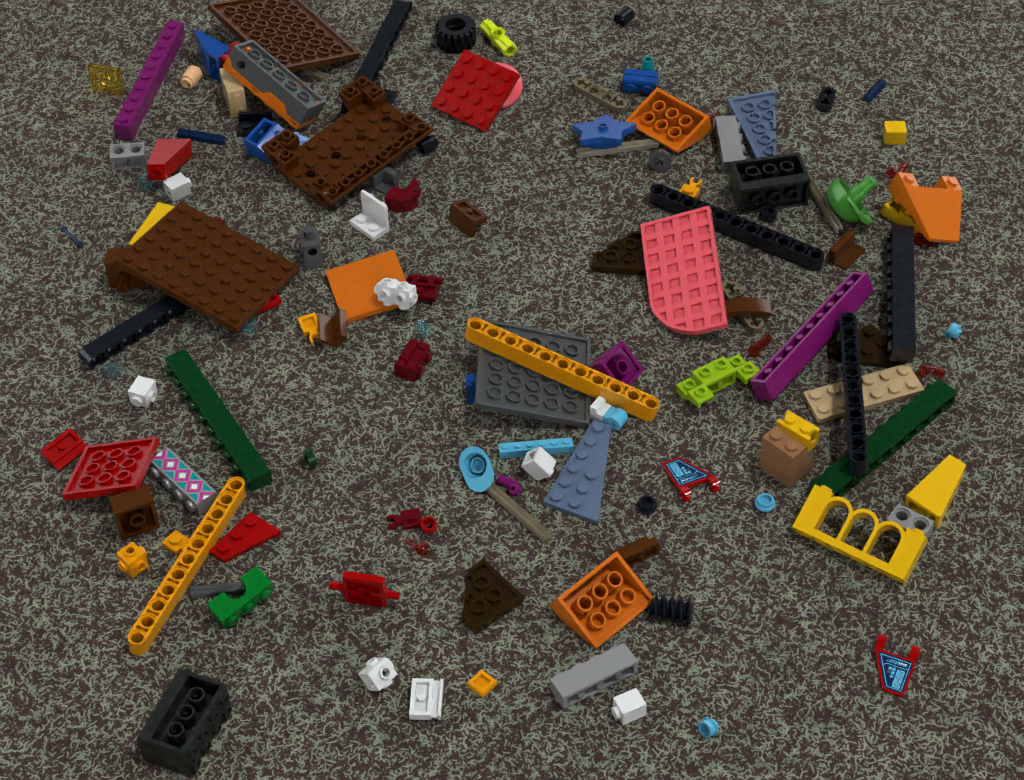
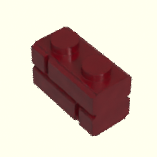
M410 339L394 365L395 376L414 382L417 381L419 376H423L425 365L431 362L433 356L430 345Z

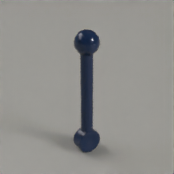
M66 226L60 228L61 232L66 233L75 243H77V247H83L84 243L82 241L77 240L68 231V228Z

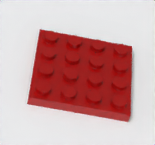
M464 49L431 106L486 133L520 78V75Z
M158 437L85 446L62 493L64 500L113 496L132 489L137 490L141 486L159 446Z

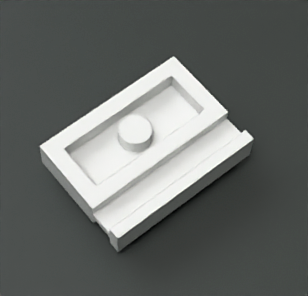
M412 678L409 709L410 720H431V718L441 720L444 679L435 681L428 678Z

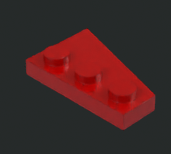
M250 512L218 541L209 552L210 555L226 564L245 554L247 550L264 544L265 541L272 537L275 538L281 535V532Z

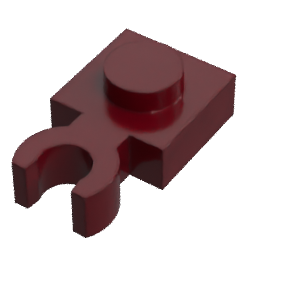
M420 508L400 511V516H386L387 522H394L393 524H388L389 530H396L400 526H403V531L421 528L422 517Z

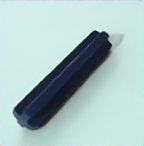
M179 128L177 131V136L183 139L224 145L226 142L224 135Z

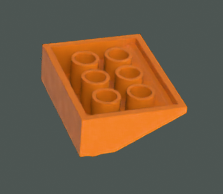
M658 87L625 120V122L636 123L637 131L676 153L701 141L712 129L708 115Z
M616 551L549 605L567 626L597 649L650 605L653 596Z

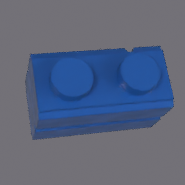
M626 68L623 77V92L650 95L658 87L659 72Z

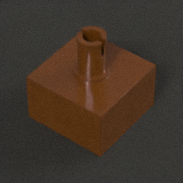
M107 248L104 266L109 287L117 288L119 293H123V288H125L124 293H127L129 288H146V282L115 265V260L128 248Z
M148 485L138 487L137 490L132 489L108 497L121 540L161 528Z

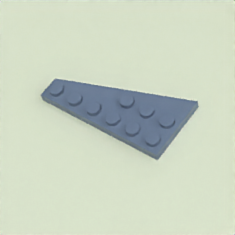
M775 90L728 98L727 105L732 115H736L737 122H740V131L753 157L759 158L776 155Z
M595 419L592 421L544 499V506L598 525L611 425Z

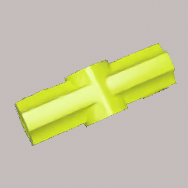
M488 19L483 20L479 25L480 31L491 41V45L498 48L504 55L510 57L517 51V46L505 35L503 28L497 27Z

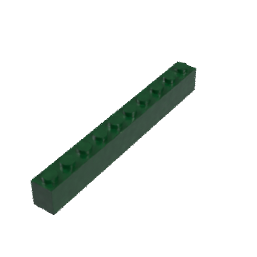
M183 349L165 357L166 366H164L166 374L173 377L172 380L176 388L180 387L183 399L189 400L190 409L192 412H197L200 424L206 425L207 434L209 437L213 436L215 438L214 443L216 447L223 450L222 453L226 462L230 461L232 463L233 472L235 475L239 474L243 478L245 487H248L253 492L273 483L270 469L187 350Z
M940 379L933 384H929L909 404L903 405L898 413L892 414L887 422L883 425L880 424L871 435H867L868 467L866 474L862 476L851 474L849 471L848 454L841 456L832 467H827L821 476L811 481L810 492L814 485L820 487L825 485L833 490L832 492L835 497L845 495L955 403L957 391Z

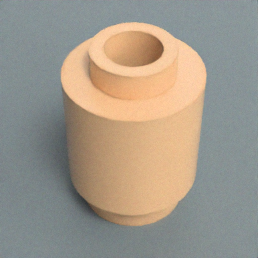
M190 65L181 76V86L188 89L195 87L203 76L201 69L198 66Z

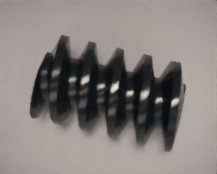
M655 592L651 598L649 618L654 613L655 619L658 620L662 614L663 620L667 621L671 615L672 622H675L677 617H679L680 623H684L685 619L688 618V623L691 625L694 604H692L691 597H688L686 603H684L682 596L679 597L678 601H675L674 595H671L670 599L667 600L666 594L663 593L661 599H659L658 593Z

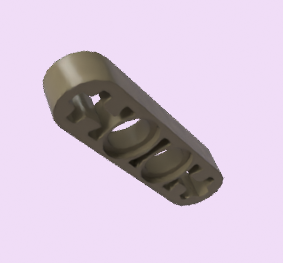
M580 77L574 80V90L615 113H624L627 110V101L586 78Z
M734 281L722 283L726 300L746 297ZM753 314L738 316L750 333L758 334L763 331L764 321L762 318L754 319Z

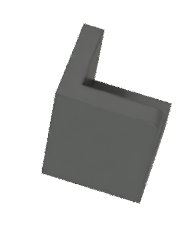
M385 166L371 177L372 188L385 195L392 186L396 187L399 184L398 172L388 166Z

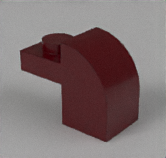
M412 179L406 189L392 186L385 196V204L388 210L409 212L418 207V198L421 195L419 180Z

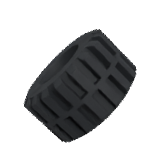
M450 13L437 20L435 24L436 43L441 50H444L446 53L451 51V54L455 52L460 54L464 49L471 50L475 46L476 23L473 18L462 13Z

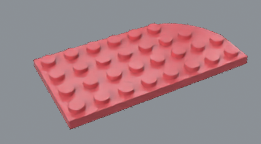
M710 206L640 224L650 306L660 323L674 332L686 335H701L729 328Z

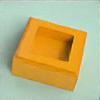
M482 669L467 682V686L482 698L497 685V680Z

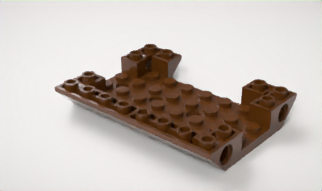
M364 75L338 92L348 112L300 146L299 137L286 128L262 145V149L274 169L321 207L335 204L434 131L431 126L411 111L403 115L391 106L386 100V92ZM335 156L340 157L339 159H332Z

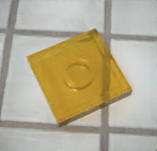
M89 63L87 68L93 92L124 96L125 88L120 68Z

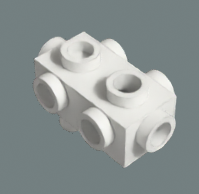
M384 278L374 288L378 301H382L385 306L394 304L398 305L401 310H407L418 299L416 285L409 284L408 282H399L397 279Z

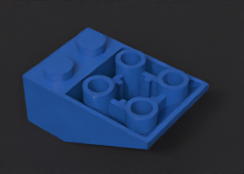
M196 29L194 31L199 57L210 77L221 82L219 69L222 68L220 56L228 53L229 46Z
M263 118L243 140L247 153L271 164L262 149V145L285 129L279 124Z

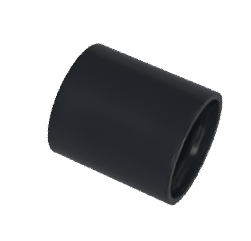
M625 6L614 16V21L616 24L624 27L635 17V13L632 8Z
M429 134L415 145L417 150L421 151L422 155H425L438 148V141L433 134Z

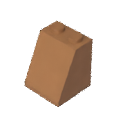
M775 426L762 437L759 467L788 488L815 467V463L807 448Z

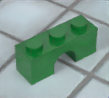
M257 566L240 578L242 587L246 590L242 597L232 599L223 591L207 604L209 612L224 629L228 626H234L242 615L252 612L256 604L262 600H267L274 591L272 582Z

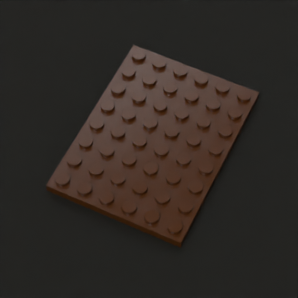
M228 0L208 4V11L241 42L253 39L291 72L359 59L360 53L302 0Z
M182 201L115 260V265L236 334L300 269V266Z

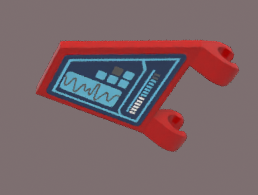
M680 457L661 463L684 502L691 500L689 496L691 495L690 487L708 482L713 492L720 490L718 486L720 485V480L717 477Z
M879 634L874 650L882 691L903 698L921 648L912 645L909 657L905 658L884 651L887 636Z

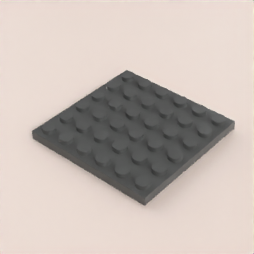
M481 318L587 367L591 364L590 338ZM478 346L474 408L588 429L590 421L589 395Z

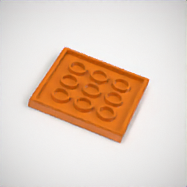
M395 250L325 271L338 309L346 311L347 323L399 307L394 304L385 306L382 301H378L374 288L382 279L392 278L397 279L399 282H407Z

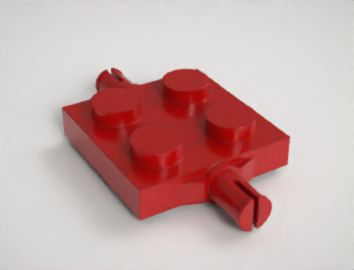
M344 571L342 576L343 583L330 581L329 590L341 591L347 602L386 608L387 598L400 599V592L388 590L385 577L379 575Z

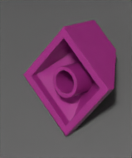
M623 340L599 355L588 366L628 385H631L644 371Z

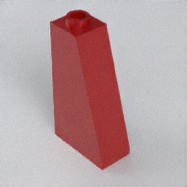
M157 139L147 162L148 180H167L192 156L191 139Z

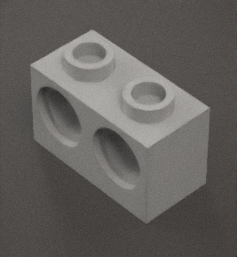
M145 142L110 145L112 170L147 167Z
M899 503L886 519V521L897 522L904 531H906L907 527L912 530L917 528L923 531L927 540L933 532L935 521ZM893 530L886 531L901 539V535Z

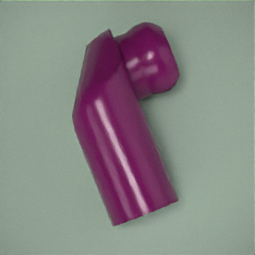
M503 475L498 476L497 484L506 486L510 495L517 496L520 494L521 487L517 479Z

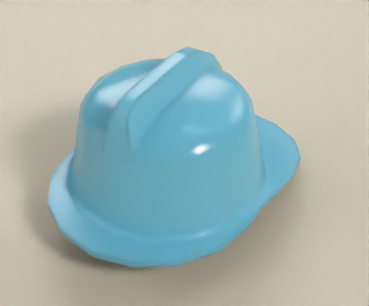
M471 446L462 451L459 457V466L467 485L475 492L486 491L494 480L490 458L479 447Z

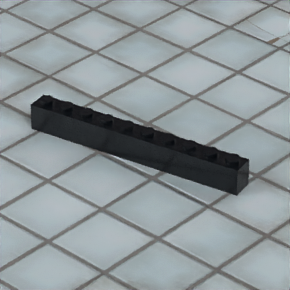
M892 224L891 230L887 231L886 253H889L886 258V265H889L886 271V277H889L886 283V289H889L886 296V301L889 302L886 309V314H889L886 322V327H889L886 339L889 340L886 352L890 353V361L913 363L916 351L914 226Z

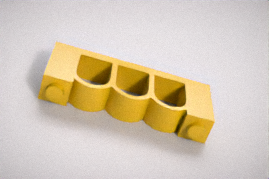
M814 485L792 526L794 532L906 584L928 543L925 533L917 528L912 530L908 527L904 531L902 526L894 521L879 523L876 514L871 510L863 508L854 511L848 500L839 496L835 497L832 492L833 490L829 487ZM836 506H842L849 510V514L837 538L819 531L828 512ZM867 518L871 519L875 526L863 550L861 551L844 543L854 523L859 519ZM893 530L901 535V539L889 563L871 556L870 554L880 535L885 531Z

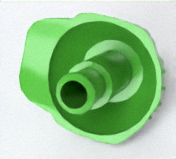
M868 175L860 183L856 182L849 188L837 177L830 184L826 192L827 199L834 212L849 223L859 221L867 225L873 223L861 201L868 196V192L878 186L877 181L871 175Z

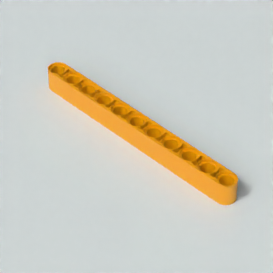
M473 317L468 320L464 334L467 341L595 399L601 396L606 399V403L615 408H621L642 420L651 421L656 417L660 406V401L656 397L480 318Z
M236 476L227 481L128 633L129 649L133 655L138 656L147 652L210 553L209 550L216 544L246 496L243 478Z

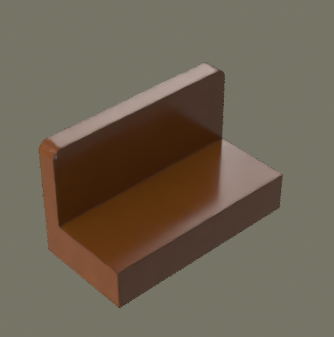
M466 199L451 203L448 220L472 238L474 237L475 227L486 223L487 216Z
M849 230L829 249L828 262L843 270H847L865 252L866 249L854 243L855 232Z
M339 308L333 317L322 313L317 315L318 341L331 347L339 348L347 339L346 311Z
M644 536L612 551V554L617 551L628 566L632 567L658 555L660 542L656 537L649 539L647 536Z

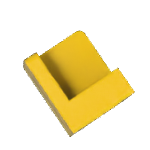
M884 121V144H905L907 135L905 121Z

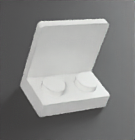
M362 190L360 191L362 212L349 220V222L355 229L372 241H375L389 231L388 207L371 193Z

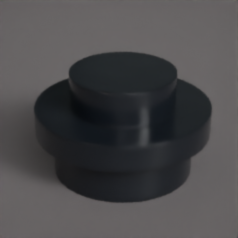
M764 206L759 212V217L765 222H772L777 218V212L772 206Z
M645 495L638 500L637 509L642 514H652L657 509V503L652 496Z

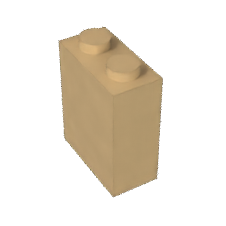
M220 68L223 94L231 117L235 118L238 117L239 112H248L245 91L237 78L230 75L225 68Z

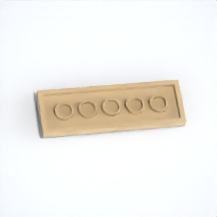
M908 363L861 376L864 410L914 397L925 390ZM842 381L803 392L802 397L818 423L845 416Z

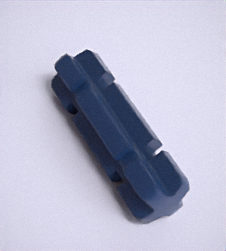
M879 79L863 95V100L870 103L886 87V81Z

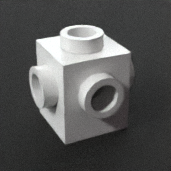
M386 657L371 658L366 662V667L358 673L370 691H380L392 684V679L397 675L393 663Z

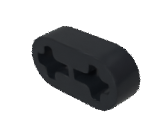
M822 88L817 101V109L820 112L831 111L836 97V90L834 88Z

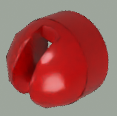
M431 516L423 518L421 521L422 530L427 534H433L438 528L436 519Z

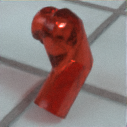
M901 162L897 169L893 166L891 168L887 167L885 170L886 176L893 179L898 172L905 173L908 164Z
M765 333L759 341L751 344L748 348L750 356L753 358L758 357L760 352L773 340L772 336Z
M921 364L918 367L917 375L925 378L927 373L943 379L947 371L935 365Z

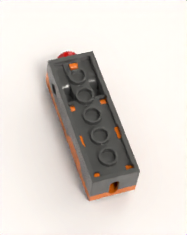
M253 39L242 43L233 42L229 46V55L223 67L230 75L237 78L243 86H246L255 96L264 101L265 105L277 112V115L284 118L291 127L299 129L316 121L326 103L322 97Z

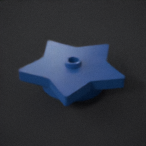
M607 114L593 122L572 124V131L581 136L580 146H588L594 149H609L621 146L624 142V136L637 130L636 123L616 121Z

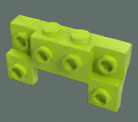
M739 354L729 359L723 356L692 371V377L676 384V392L683 399L691 401L697 408H700L702 403L708 400L714 401L713 393L735 383L736 377L746 385L748 380H751L760 370L751 361L746 362Z

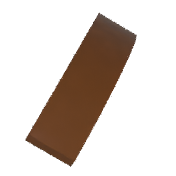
M755 297L725 300L727 318L753 314L754 319L772 316L770 300Z

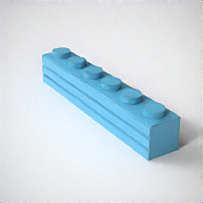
M572 437L499 443L500 459L525 457L527 452L540 446L549 455L573 453Z

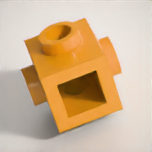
M134 542L122 547L116 553L118 567L132 578L149 567L146 550L142 546L138 547Z

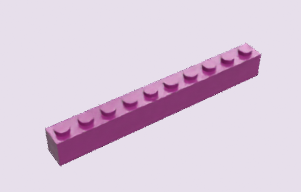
M167 21L113 124L116 139L133 141L186 37L183 22Z
M851 272L750 380L757 400L773 401L776 399L780 392L787 387L791 380L797 376L802 368L808 364L813 356L838 331L840 315L845 312L854 313L874 290L866 272Z

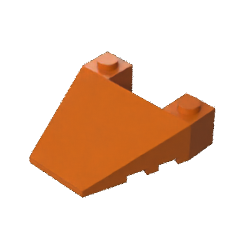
M898 172L889 184L888 189L897 204L901 203L906 209L904 213L908 217L911 215L916 221L914 225L924 237L931 242H959L962 188L956 177L941 176L933 188L919 187L913 173Z

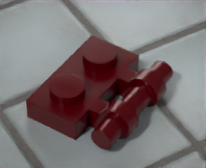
M421 273L407 275V282L416 285L417 301L436 303L440 292V285H443L444 278L437 277V275L423 276Z

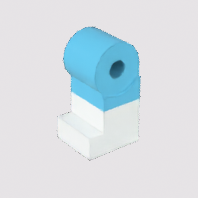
M598 396L590 406V419L609 424L616 431H619L628 421L629 417L623 409L615 408L606 403V399Z

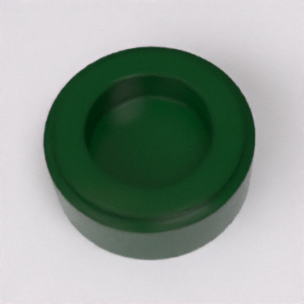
M310 448L303 450V456L309 467L317 466L318 463Z

